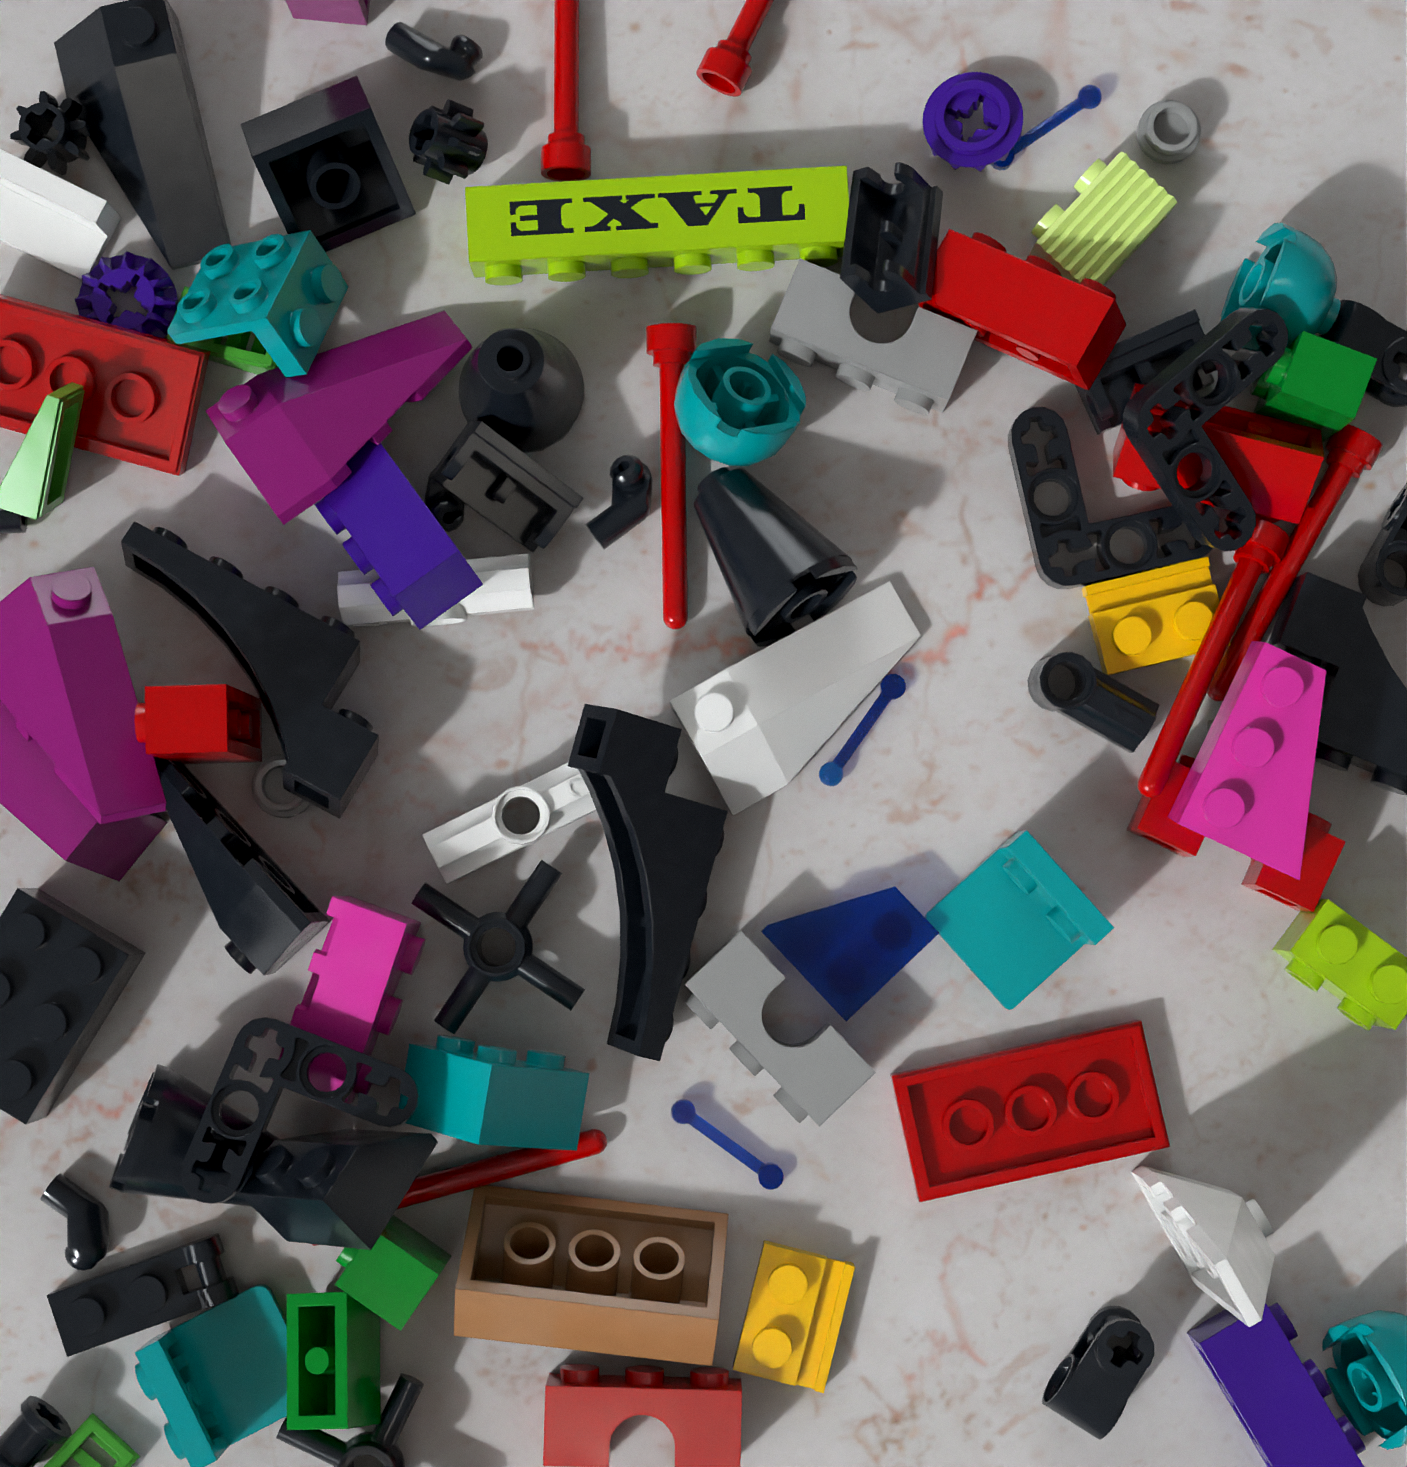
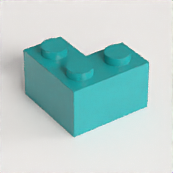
M437 1035L436 1046L409 1044L405 1072L418 1085L420 1099L418 1109L412 1118L405 1122L406 1124L478 1145L577 1151L590 1073L564 1067L565 1055L539 1050H527L526 1061L516 1060L517 1051L478 1045L476 1053L474 1052L476 1041L448 1035ZM403 1094L400 1095L398 1108L404 1109L408 1097H405Z

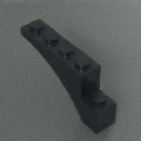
M134 521L121 540L125 565L164 589L195 614L228 649L251 681L273 724L286 760V764L282 769L283 789L340 819L378 756L379 735L372 732L373 726L365 718L348 709H340L338 713L331 710L360 663V641L354 638V632L335 618L322 616L321 619H318L299 609L298 602L292 596L276 587L267 586L263 590L244 580L241 571L222 558L212 556L207 560L188 550L187 544L175 533L162 527H155L152 531Z
M1306 572L1296 577L1288 591L1268 644L1326 670L1315 761L1340 771H1348L1350 764L1372 772L1373 775L1370 780L1372 784L1393 793L1407 795V688L1391 667L1370 627L1363 609L1367 595Z
M584 704L568 767L579 770L603 825L614 868L620 911L619 974L616 1002L607 1044L639 1057L660 1061L665 1042L669 1039L673 1030L675 1004L681 982L687 975L690 967V949L698 920L706 908L707 886L715 857L723 845V827L728 811L665 793L668 779L678 762L677 746L682 729L619 709Z

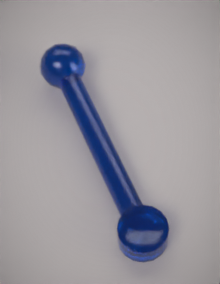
M1090 84L1083 86L1078 92L1077 99L1022 135L1020 141H1017L1009 151L1006 160H998L991 163V166L999 171L1008 169L1012 165L1014 156L1082 109L1091 110L1096 108L1102 101L1100 89Z
M889 674L881 681L880 695L832 762L824 763L820 767L819 778L824 785L836 786L842 781L844 766L891 700L898 699L904 694L906 683L900 675Z
M680 1099L672 1105L671 1116L676 1123L690 1124L758 1174L759 1182L764 1188L773 1190L782 1184L784 1175L782 1169L777 1164L771 1162L764 1164L696 1114L695 1106L691 1101Z

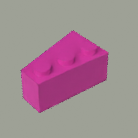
M1252 641L1168 818L1190 830L1300 880L1326 670L1266 642Z
M332 896L326 915L333 917V921L322 950L316 949L313 953L308 971L313 973L301 1004L295 1007L290 1025L371 1057L379 1033L389 1036L394 1028L403 1003L402 999L394 997V993L402 972L413 975L423 952L426 939L416 936L421 922L353 896ZM282 1048L278 1060H280V1058L282 1057L284 1048ZM322 1054L314 1059L310 1065V1082L319 1091H334L346 1079V1065L342 1058L336 1054ZM364 1064L359 1065L357 1084L345 1099L346 1103L354 1102L356 1094H359V1092L365 1095L368 1094L373 1083L364 1079L371 1072L372 1067Z

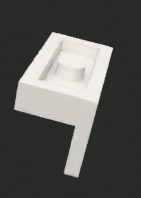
M0 149V241L82 281V274L89 273L98 265L121 220L120 215L108 201Z

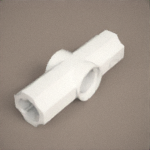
M517 553L498 557L488 556L486 558L466 559L483 585L426 626L461 623L467 621L468 616L535 610L533 575L529 554ZM375 569L366 575L361 570L338 572L337 595L342 623L348 627L359 628V626H382L401 622H411V625L416 626L404 609L395 616H392L370 586V584L380 578Z
M567 762L521 786L507 789L497 798L422 834L448 885L522 847L535 844L544 836L597 810L579 770L568 767ZM519 799L529 800L534 803L540 812V819L536 828L530 833L523 835L514 834L509 831L503 822V814L506 807Z

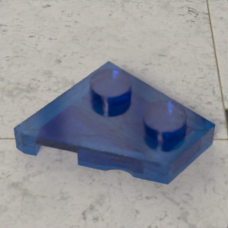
M895 886L770 923L761 930L768 940L846 1022L939 934Z

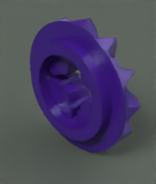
M983 72L958 74L941 83L930 95L923 112V132L933 155H938L947 161L954 170L959 167H971L981 172L991 163L998 160L1005 161L1009 151L1017 141H1020L1023 127L1022 104L1013 88L997 76ZM982 102L984 124L991 128H988V130L977 129L973 136L969 137L967 142H964L963 124L955 119H959V117L969 119L973 112L978 110Z
M128 251L123 255L111 258L101 257L97 266L89 273L82 274V286L78 297L74 299L79 316L160 338H165L168 334L167 330L178 306L177 291L169 274L152 258L148 259ZM132 286H137L134 297L141 304L140 306L148 312L147 315L144 316L138 311L133 313L132 311L125 310L121 313L120 317H114L117 306L106 293L107 290L110 289L113 292L118 290L121 293H127Z

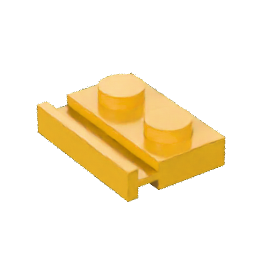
M1208 556L1087 585L1082 588L1083 597L1086 598L1090 614L1088 617L1103 673L1110 676L1196 655L1220 602L1216 586L1211 579Z
M764 1240L732 1365L733 1370L793 1386L808 1387L816 1392L824 1393L855 1269L854 1263L827 1258L825 1255Z

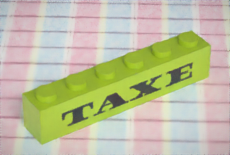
M847 165L465 187L469 264L474 278L485 277V283L490 285L517 284L523 281V275L548 274V279L551 281L571 282L584 279L586 271L611 270V276L616 278H638L649 274V268L674 267V272L677 274L696 275L711 271L712 264L737 263V269L742 271H762L773 268L775 261L797 260L800 258L820 267L832 266L838 262L837 257H843L849 209Z

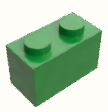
M1302 331L1292 341L1289 348L1286 347L1280 359L1253 382L1250 394L1259 397L1253 413L1321 430L1323 443L1355 419L1377 358Z
M393 1215L372 1250L344 1247L336 1262L346 1269L335 1283V1286L401 1331L452 1255Z
M345 1292L287 1294V1430L350 1429L381 1424L380 1316Z

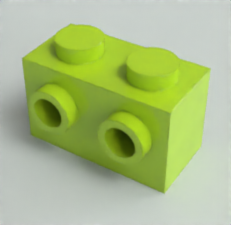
M1319 899L1314 912L1300 911L1272 949L1289 962L1285 970L1292 977L1315 992L1321 986L1341 1000L1337 1009L1348 1019L1367 1031L1373 1025L1396 1030L1407 1015V957L1329 899Z

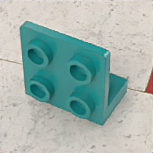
M1027 830L1018 831L925 915L926 921L999 1003L1008 1010L1015 1008L1083 945H1096L1114 929L1112 924Z

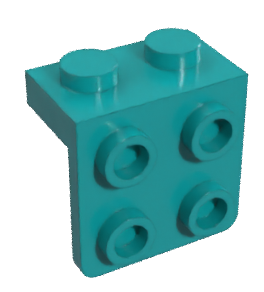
M311 230L288 235L272 234L259 241L234 246L223 244L209 251L201 260V268L187 294L178 303L177 313L167 330L176 344H183L253 331L286 378L307 374L349 288L341 272L332 263Z
M257 1284L239 1293L237 1297L218 1304L149 1340L135 1352L139 1361L135 1365V1373L139 1385L150 1400L157 1398L168 1420L164 1424V1432L168 1444L178 1459H187L190 1467H205L217 1461L230 1445L287 1416V1319L272 1289L265 1284Z

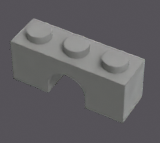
M800 258L770 331L769 342L779 346L777 353L783 358L802 366L811 367L813 362L817 361L837 370L836 378L852 387L870 391L872 385L893 392L896 394L894 401L913 412L927 415L932 408L943 413L977 330L918 307L909 329L902 337L890 343L870 342L856 332L850 320V309L856 293L840 279V274Z
M739 930L685 982V985L693 994L684 1002L710 1029L719 1021L737 1039L729 1048L730 1051L754 1076L765 1069L779 1083L781 1088L773 1096L797 1122L801 1123L809 1115L820 1127L876 1072L828 1022L811 1038L796 1044L778 1041L766 1031L762 1021L764 1002L768 995L786 977Z

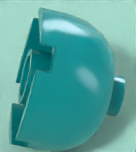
M1274 223L1256 241L1266 246L1258 261L1255 263L1245 258L1238 269L1226 297L1221 313V321L1239 308L1255 307L1269 309L1278 313L1285 321L1288 329V343L1286 347L1289 348L1292 341L1302 331L1314 335L1316 333L1322 335L1327 333L1338 316L1341 302L1334 297L1337 290V275L1334 263L1321 243L1306 233L1284 223ZM1250 325L1248 329L1251 332L1252 338L1242 348L1257 350L1259 345L1256 341V336L1262 331V328Z
M717 338L700 344L684 366L676 387L674 401L676 419L681 433L689 443L711 460L729 466H750L775 456L785 445L800 424V416L806 407V395L799 378L782 359L773 353L767 362L760 356L749 353L753 343L742 339Z
M1377 1310L1350 1318L1329 1328L1322 1341V1352L1332 1347V1356L1337 1369L1329 1367L1325 1369V1373L1339 1407L1354 1428L1363 1436L1375 1431L1381 1438L1386 1439V1441L1379 1445L1380 1447L1389 1450L1406 1445L1407 1316L1397 1312Z

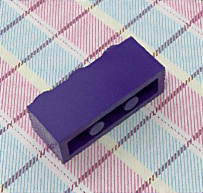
M368 440L346 463L352 473L338 488L314 504L336 535L345 529L350 533L352 537L343 542L342 545L362 573L366 575L375 569L380 576L370 586L391 615L395 616L404 609L419 630L483 585L381 443L377 445Z
M1277 1302L1269 1307L1265 1303L1262 1321L1251 1327H1248L1227 1309H1224L1187 1332L1267 1467H1364L1358 1457V1454L1366 1450L1362 1439L1345 1415L1335 1419L1323 1399L1332 1393L1331 1388L1311 1359L1303 1363L1290 1344V1341L1298 1337V1334L1290 1319Z

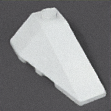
M889 581L670 700V707L731 814L734 816L788 785L920 638L921 634Z
M1144 1165L1132 1170L1134 1178L1193 1283L1248 1327L1262 1321L1275 1254L1265 1237L1273 1233V1229L1258 1203L1254 1199L1245 1202L1241 1196L1228 1189Z

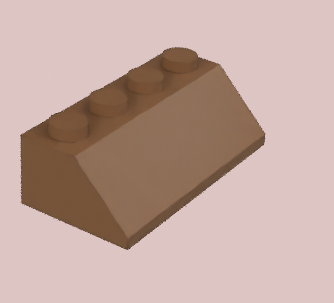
M488 1185L474 1188L455 1286L454 1336L712 1366L719 1324L729 1214Z

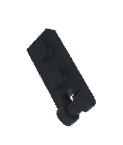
M219 1233L48 1294L47 1298L67 1357L237 1297L239 1291L234 1276H226L220 1254H223L225 1250ZM195 1264L202 1286L188 1291L181 1268Z

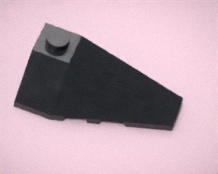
M126 0L99 7L54 42L66 97L72 98L83 106L77 118L96 128V133L89 136L172 270L200 264L203 257L213 248L223 244L231 245L178 17L167 0Z
M153 756L166 799V810L218 926L230 939L224 946L226 951L249 974H252L256 969L263 975L276 973L323 929L330 920L185 764Z

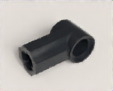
M1074 652L1057 653L1039 660L1030 670L1027 680L1030 696L1042 709L1060 713L1129 753L1135 752L1138 745L1146 738L1156 720V713L1160 706L1158 703L1097 670L1084 656ZM1056 665L1068 668L1075 678L1074 691L1066 700L1057 698L1049 688L1048 677L1050 671Z

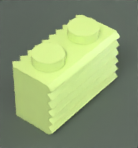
M1121 151L1108 166L1098 158L1074 185V188L1081 195L1066 211L1058 204H1055L1033 228L1031 233L1038 240L1029 255H1034L1048 261L1060 271L1062 277L1080 284L1082 279L1087 278L1104 285L1167 218L1177 204L1174 196L1167 193L1164 187L1159 186L1155 179L1149 177L1145 170L1140 169L1136 162L1130 160L1126 153Z

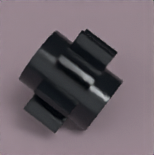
M40 91L39 103H35L28 108L18 105L16 110L21 115L19 130L11 133L10 139L30 147L24 156V161L39 168L48 161L51 170L60 175H66L67 163L73 162L78 158L88 161L90 157L85 151L87 136L96 133V128L85 121L76 120L83 106L70 97L64 99L59 106L56 98L46 91ZM53 126L59 131L54 141L47 135Z
M448 99L443 110L431 106L429 109L423 110L416 117L409 133V147L411 152L415 154L413 162L424 166V176L449 185L453 175L466 179L468 175L473 174L480 168L486 157L488 139L482 130L484 122L473 118L474 109Z

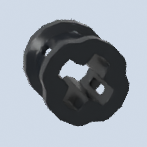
M29 1396L21 1404V1415L0 1436V1467H34L55 1443L63 1444L72 1435L67 1421L46 1401L36 1396Z

